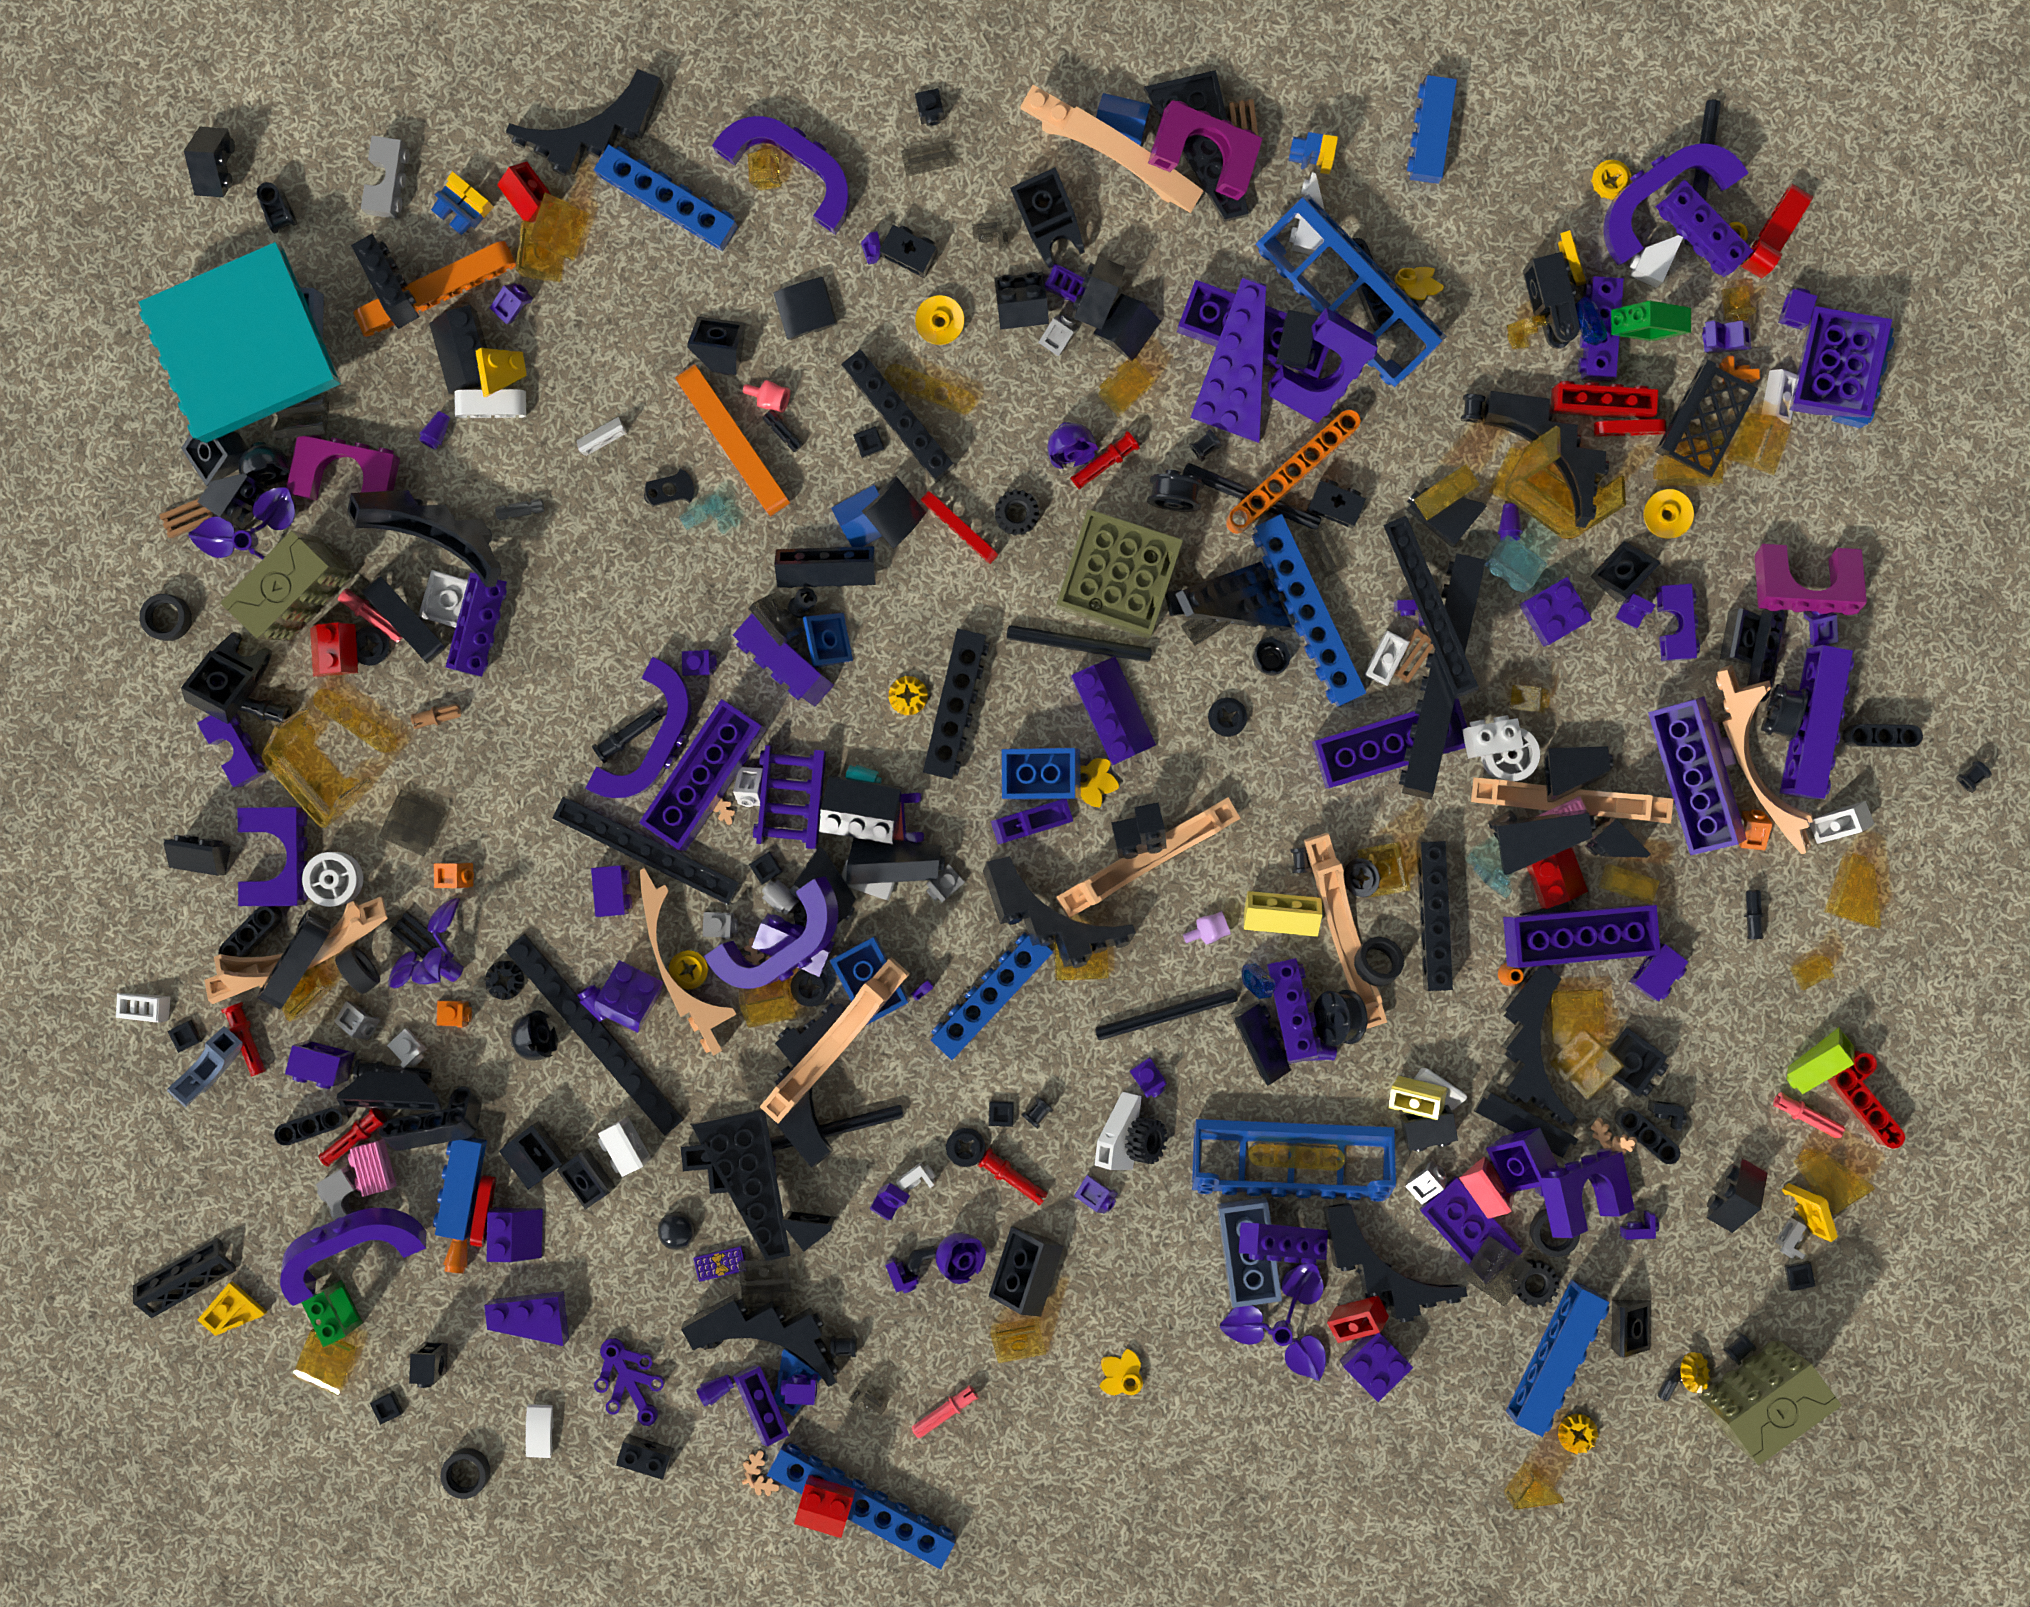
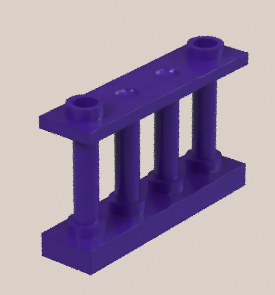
M765 745V750L760 752V765H763L759 818L758 824H754L753 838L757 839L756 844H764L765 837L802 840V843H806L805 848L817 849L826 751L814 750V755H810V757L772 754L773 746ZM771 763L809 767V769H812V779L797 781L770 778ZM769 788L806 791L807 794H810V803L805 804V806L768 803ZM767 812L802 815L808 819L807 828L793 830L766 827Z

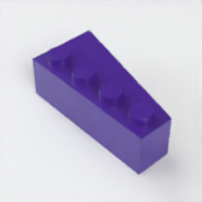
M751 613L733 634L738 640L736 645L746 654L749 652L753 653L756 656L753 661L762 669L768 667L773 671L770 676L780 685L785 682L790 687L788 692L798 701L803 698L816 707L834 686L833 683L822 676L816 668L802 658L799 653L785 643L782 638L754 614Z

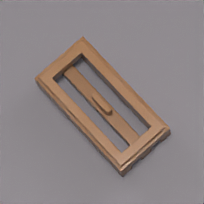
M1249 99L1245 102L1242 100L1238 103L1229 102L1230 121L1233 126L1237 127L1235 109L1239 108L1242 130L1247 129L1245 107H1249L1251 130L1258 136L1254 99Z
M196 499L159 516L164 522V528L167 529L166 534L168 538H174L197 528L208 518L215 517L214 513L202 507L169 521L171 517L200 506L201 504L197 502L199 499ZM206 512L208 514V516L196 520L175 530L172 529V527L177 524L190 520Z
M1417 628L1407 640L1410 643L1406 651L1417 636L1420 638L1419 642L1399 670L1396 669L1394 672L1396 676L1406 683H1409L1433 648V644H1430L1431 639ZM1425 642L1428 643V646L1407 676L1404 675V671Z

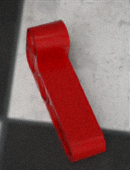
M1792 183L1771 214L1773 217L1767 220L1758 235L1760 238L1752 244L1751 249L1753 252L1740 264V267L1760 279L1768 275L1780 261L1783 255L1781 253L1782 248L1814 196Z
M1859 1050L1854 1051V1065L1828 1079V1082L1879 1144L1892 1149L1899 1148L1905 1141L1903 1130L1862 1082L1876 1070L1877 1061L1872 1054ZM1864 1057L1865 1064L1859 1069L1858 1060ZM1844 1072L1846 1079L1842 1084H1839L1838 1077ZM1861 1092V1100L1855 1103V1094ZM1876 1111L1877 1119L1871 1122L1870 1115ZM1882 1128H1884L1885 1130L1891 1132V1133H1890V1137H1891L1890 1140H1888V1139H1889V1135L1887 1134L1886 1131L1882 1130Z

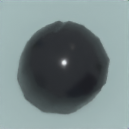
M1269 636L1261 639L1256 645L1252 659L1255 667L1261 673L1275 676L1283 673L1288 667L1290 653L1284 642L1275 639L1274 636Z
M674 1211L666 1214L658 1224L659 1240L665 1247L672 1250H682L689 1247L695 1239L693 1221L685 1213Z

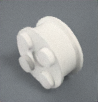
M1520 728L1524 748L1512 751V758H1509L1508 752L1481 756L1483 767L1487 773L1497 780L1519 781L1531 775L1539 763L1540 749L1538 742L1530 732Z
M326 852L313 857L307 863L303 871L302 883L306 894L315 903L327 907L339 906L351 902L358 896L363 886V872L359 863L352 856L343 852Z

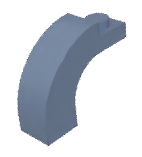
M223 1026L205 1043V1049L198 1060L167 1088V1092L186 1108L202 1092L205 1093L232 1064L242 1048V1041Z

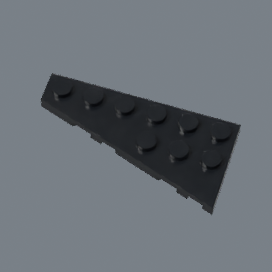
M1216 70L1144 86L1143 90L1161 119L1164 109L1173 100L1182 101L1188 107L1197 111H1206L1211 117L1227 120ZM1193 135L1186 138L1182 154L1223 221L1248 217L1249 212L1245 194L1239 200H1235L1216 192L1223 167V156L1218 145L1210 138L1202 135Z
M1261 561L1176 593L1184 614L1188 618L1202 620L1212 618L1216 619L1217 622L1231 621V624L1251 627L1261 625L1265 626L1266 629L1279 628L1280 631L1292 628L1279 600L1278 592L1273 588L1268 571Z
M757 1109L691 1123L693 1131L764 1259L770 1261L791 1256L787 1232L782 1225L784 1215L765 1111Z

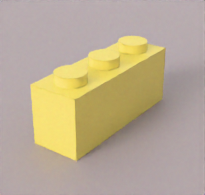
M1247 891L1244 908L1245 930L1318 936L1322 919V898Z

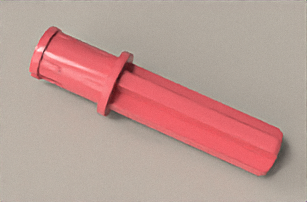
M349 588L342 591L338 601L354 611V615H360L395 642L402 640L403 637L379 611L369 605L367 599L363 600Z
M1782 1092L1778 1093V1096L1776 1095L1773 1101L1774 1107L1789 1113L1793 1119H1800L1834 1138H1841L1843 1136L1844 1126L1805 1106L1803 1101L1798 1102Z
M969 1385L956 1396H950L948 1398L949 1401L912 1426L914 1435L917 1438H922L954 1414H960L962 1412L961 1409L979 1398L977 1393H973L975 1389Z

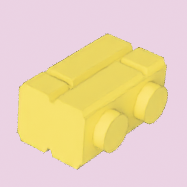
M1398 1076L1391 1088L1389 1108L1438 1120L1444 1110L1447 1087Z

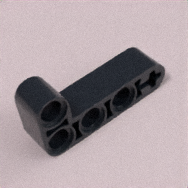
M1352 238L1373 260L1365 240L1362 238ZM1345 261L1354 283L1359 278V275ZM1363 282L1356 290L1371 327L1374 331H1377L1382 326L1378 322L1377 317L1385 315L1389 319L1394 314V311L1380 296L1379 302H1372L1368 298V293L1376 292L1367 283ZM1410 298L1419 307L1418 302L1415 299ZM1398 318L1384 333L1401 327L1406 323L1401 318Z
M380 575L360 590L427 664L446 649Z
M310 910L304 913L297 926L296 934L261 987L257 999L279 1010L284 1006L330 932L331 921Z
M461 1086L452 1092L448 1109L390 1119L381 1126L379 1134L395 1151L467 1139L474 1135L478 1128L482 1104L468 1087Z

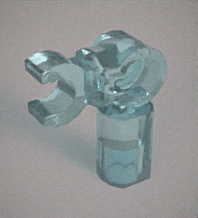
M717 495L709 496L703 506L698 504L679 516L687 531L708 519L707 515L711 514L714 520H718L717 526L722 534L726 533L723 529V524L727 521L734 528L737 527L735 520L727 516L728 510L723 500Z

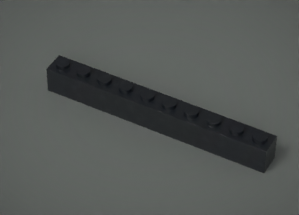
M1456 553L1454 562L1449 561L1446 575L1451 576L1449 584H1444L1441 598L1445 599L1444 606L1465 653L1486 559ZM1435 649L1433 653H1428L1425 667L1430 668L1428 677L1423 676L1420 690L1425 692L1423 700L1418 699L1415 714H1419L1418 723H1412L1409 736L1414 738L1412 747L1407 746L1404 761H1408L1407 771H1401L1399 785H1403V794L1432 800L1455 701Z

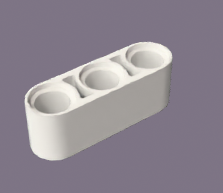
M501 389L488 397H483L482 390L455 391V417L491 418V415H495V418H516V415H519V418L526 417V391Z

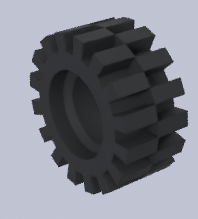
M1014 489L1011 492H1005V495L999 498L995 506L996 522L1007 534L1010 533L1013 536L1025 535V533L1030 532L1036 526L1039 518V507L1036 499L1024 490L1017 491V489ZM1016 503L1022 504L1027 511L1025 519L1020 522L1010 520L1007 515L1008 508Z
M1138 1117L1136 1121L1131 1123L1132 1128L1129 1127L1127 1130L1129 1136L1126 1135L1125 1140H1128V1143L1125 1144V1148L1128 1149L1126 1154L1133 1161L1152 1165L1154 1162L1159 1161V1157L1163 1156L1162 1149L1166 1150L1164 1142H1167L1168 1137L1164 1135L1167 1134V1129H1164L1165 1125L1159 1120Z
M1530 1259L1529 1262L1526 1263L1524 1261L1521 1263L1522 1266L1515 1268L1516 1273L1512 1274L1513 1282H1511L1514 1288L1513 1291L1526 1305H1532L1533 1307L1541 1305L1544 1307L1546 1302H1553L1551 1299L1553 1296L1557 1297L1556 1289L1560 1288V1285L1557 1283L1559 1278L1548 1264L1543 1263L1541 1260L1534 1261ZM1533 1274H1539L1544 1279V1286L1538 1292H1531L1526 1287L1528 1277Z

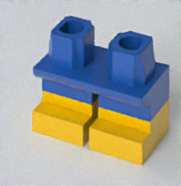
M1308 132L1307 139L1293 136L1288 161L1302 163L1301 169L1307 168L1309 163L1321 165L1320 173L1330 175L1338 136Z
M452 171L447 178V184L441 191L435 194L438 200L431 210L443 221L451 211L455 212L457 215L449 225L462 235L470 226L475 229L494 207L487 199Z

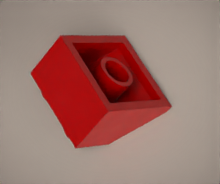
M337 622L317 624L310 628L313 677L358 673L355 624Z
M1573 847L1527 866L1541 908L1548 909L1571 901L1588 892Z
M808 1475L794 1524L842 1538L856 1489Z

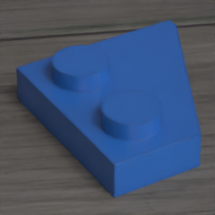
M784 1348L781 1355L774 1399L778 1406L794 1417L802 1404H785V1395H781L782 1380H788V1377L792 1378L796 1374L806 1375L809 1379L812 1378L813 1374H818V1382L822 1377L809 1363L788 1348Z

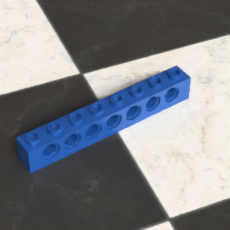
M1281 514L1255 526L1253 529L1254 534L1251 535L1253 542L1257 548L1261 547L1265 554L1262 557L1263 563L1267 570L1272 569L1274 573L1273 584L1278 593L1283 592L1286 599L1283 601L1284 607L1289 615L1293 614L1296 623L1293 624L1298 636H1303L1307 643L1304 646L1307 656L1310 660L1314 658L1318 666L1315 668L1320 682L1325 681L1328 687L1325 693L1331 704L1335 703L1338 707L1366 694L1365 688L1283 515ZM1272 539L1279 540L1282 544L1281 550H1271L1269 541ZM1283 561L1289 562L1292 565V572L1289 574L1283 573L1280 570V563ZM1297 583L1301 585L1303 589L1301 596H1294L1291 593L1290 587L1292 584ZM1302 606H1310L1312 608V618L1307 619L1302 616ZM1313 628H1320L1323 631L1324 637L1321 641L1313 639L1311 635ZM1324 650L1333 652L1334 661L1332 663H1326L1322 659ZM1335 672H1340L1344 675L1345 682L1342 686H1338L1333 682Z
M791 1443L788 1445L782 1444L767 1473L768 1477L800 1494L803 1493L808 1475L813 1477L822 1476L827 1481L856 1489L848 1520L936 1568L942 1569L955 1545L956 1536L953 1535L951 1529L943 1525L938 1527L932 1524V1520L924 1514L916 1515L910 1512V1508L904 1503L897 1502L895 1504L888 1500V1496L879 1490L871 1491L859 1479L854 1478L851 1480L845 1477V1473L837 1467L829 1468L823 1465V1461L814 1455L809 1457L801 1453L802 1450L798 1446ZM800 1464L804 1471L797 1473L792 1469V1465ZM864 1499L869 1503V1506L861 1508L858 1506L857 1501ZM886 1511L891 1517L884 1520L879 1517L878 1513ZM909 1523L913 1529L904 1531L900 1528V1525ZM924 1535H931L934 1541L926 1543L922 1540V1537Z

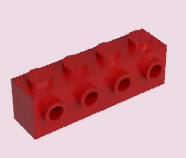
M1561 381L1552 388L1551 409H1553V414L1650 419L1657 414L1658 389H1649V386L1638 385L1634 386V388L1624 387L1623 384L1600 386L1599 383L1588 382L1584 383V385H1579L1573 381Z

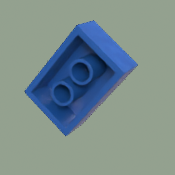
M1002 749V799H1081L1080 749Z
M874 936L832 958L830 962L852 1002L862 986L876 975L888 961V958L877 937ZM902 984L868 1024L909 1003L910 999Z

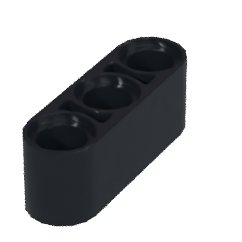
M1857 724L1846 727L1842 735L1844 742L1851 747L1908 748L1918 746L1923 740L1922 730L1915 725ZM1856 729L1861 733L1859 742L1854 739ZM1881 730L1886 734L1884 742L1879 739V732ZM1906 730L1909 731L1911 735L1910 741L1908 743L1904 740V733Z
M263 906L256 909L221 944L218 955L231 956L230 948L234 946L237 949L236 957H247L280 924L283 917L281 910L276 906ZM266 911L271 913L272 919L270 923H267L264 919ZM249 928H251L255 934L252 941L247 937V931Z
M335 1105L288 1121L275 1129L274 1138L278 1144L287 1146L344 1126L349 1121V1111L346 1107ZM333 1111L339 1115L340 1120L338 1123H335L331 1118ZM310 1119L316 1123L315 1131L311 1130L308 1126ZM287 1127L293 1132L292 1139L288 1138L285 1134Z
M1622 1107L1616 1111L1614 1119L1618 1127L1630 1137H1635L1637 1143L1656 1159L1670 1165L1679 1160L1680 1148L1639 1112L1629 1107ZM1631 1113L1633 1121L1629 1125H1624V1117ZM1650 1129L1652 1132L1651 1138L1648 1141H1643V1133ZM1665 1146H1670V1154L1667 1157H1662V1149Z

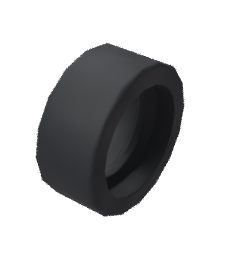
M156 594L149 597L143 603L139 613V621L142 629L149 636L158 640L174 641L182 638L188 632L192 623V613L183 599L170 594ZM162 603L174 605L179 613L176 627L168 632L158 630L153 624L154 610Z
M1377 936L1369 938L1357 950L1354 957V967L1363 981L1370 985L1381 987L1389 985L1401 974L1404 967V955L1394 941ZM1374 949L1385 953L1391 961V971L1383 974L1373 970L1366 959L1367 952Z
M350 946L336 956L337 968L344 979L357 992L365 994L380 983L378 971L359 948Z
M1547 1209L1541 1210L1534 1216L1530 1224L1532 1242L1541 1252L1548 1256L1562 1257L1568 1255L1578 1245L1580 1235L1568 1238L1565 1243L1557 1247L1545 1244L1540 1233L1543 1223L1549 1218Z
M463 1448L455 1451L444 1462L440 1480L443 1488L449 1495L457 1499H469L476 1496L487 1485L491 1467L488 1459L480 1451L473 1448ZM462 1459L473 1462L480 1472L478 1482L469 1488L457 1485L451 1475L454 1464Z

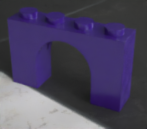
M1327 307L1311 328L1314 340L1334 350L1341 356V363L1337 370L1328 377L1316 380L1305 378L1281 365L1268 382L1270 397L1316 423H1319L1323 416L1326 417L1330 413L1335 401L1343 397L1347 386L1353 379L1355 380L1359 377L1363 366L1368 360L1370 361L1375 357L1378 350L1375 335Z
M304 807L237 808L238 832H266L273 834L282 841L287 853L286 865L283 871L274 879L269 881L238 882V906L305 905L308 895L303 887L302 876L307 862L304 861V851H307L308 840L307 837H304V827L307 826L308 817L307 813L304 812Z
M1611 1148L1599 1149L1596 1151V1155L1582 1156L1581 1161L1568 1162L1565 1164V1168L1551 1169L1548 1175L1540 1178L1553 1237L1574 1238L1588 1231L1582 1203L1583 1188L1587 1179L1590 1180L1594 1188L1600 1216L1620 1217L1635 1210L1623 1152H1612Z

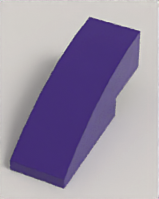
M1061 799L993 820L991 824L997 844L999 845L1074 821L1067 799Z

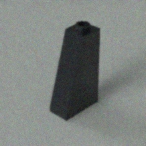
M1585 809L1496 822L1502 871L1504 875L1512 874L1592 838V831L1596 830L1594 816H1589V812Z
M853 837L847 862L846 884L938 880L939 870L944 871L946 856L941 855L942 845L894 840L891 844Z

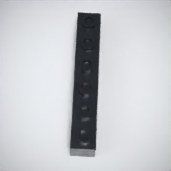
M861 349L841 364L844 371L935 483L955 468L951 459Z
M957 628L922 773L951 780L953 775L958 776L961 761H957L959 751L964 752L967 738L963 737L965 727L970 728L973 716L972 713L968 712L970 704L976 703L978 690L974 689L976 679L981 680L984 666L980 665L982 655L987 656L990 642L986 641L987 636L984 634ZM970 650L975 653L976 658L973 663L966 664L962 661V654L965 651ZM961 674H965L970 678V683L965 688H960L956 684V679ZM955 698H960L964 701V708L959 712H954L950 708V703ZM949 722H955L958 725V732L954 736H948L945 733V726ZM943 746H949L953 751L951 758L948 760H943L939 756V750Z
M1446 841L1416 842L1423 989L1426 991L1453 990Z

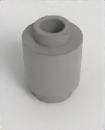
M771 880L762 890L765 894L762 899L776 911L782 912L785 915L799 902L789 892L790 889L779 880L775 883Z

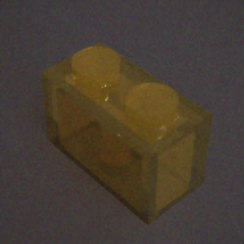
M1136 358L1131 363L1128 360L1118 368L1119 374L1113 379L1108 377L1099 386L1101 390L1098 396L1117 417H1120L1155 384V379Z
M1605 865L1598 888L1652 905L1660 881L1613 865Z

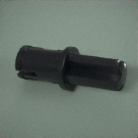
M1757 889L1747 890L1745 893L1746 913L1744 914V917H1747V939H1763L1762 917L1765 916V913H1762L1761 891Z

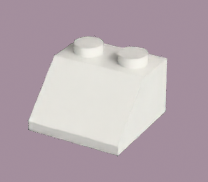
M628 1116L598 1133L600 1137L598 1141L601 1148L605 1152L608 1151L612 1158L610 1160L612 1168L616 1173L619 1172L622 1177L640 1169L652 1159Z

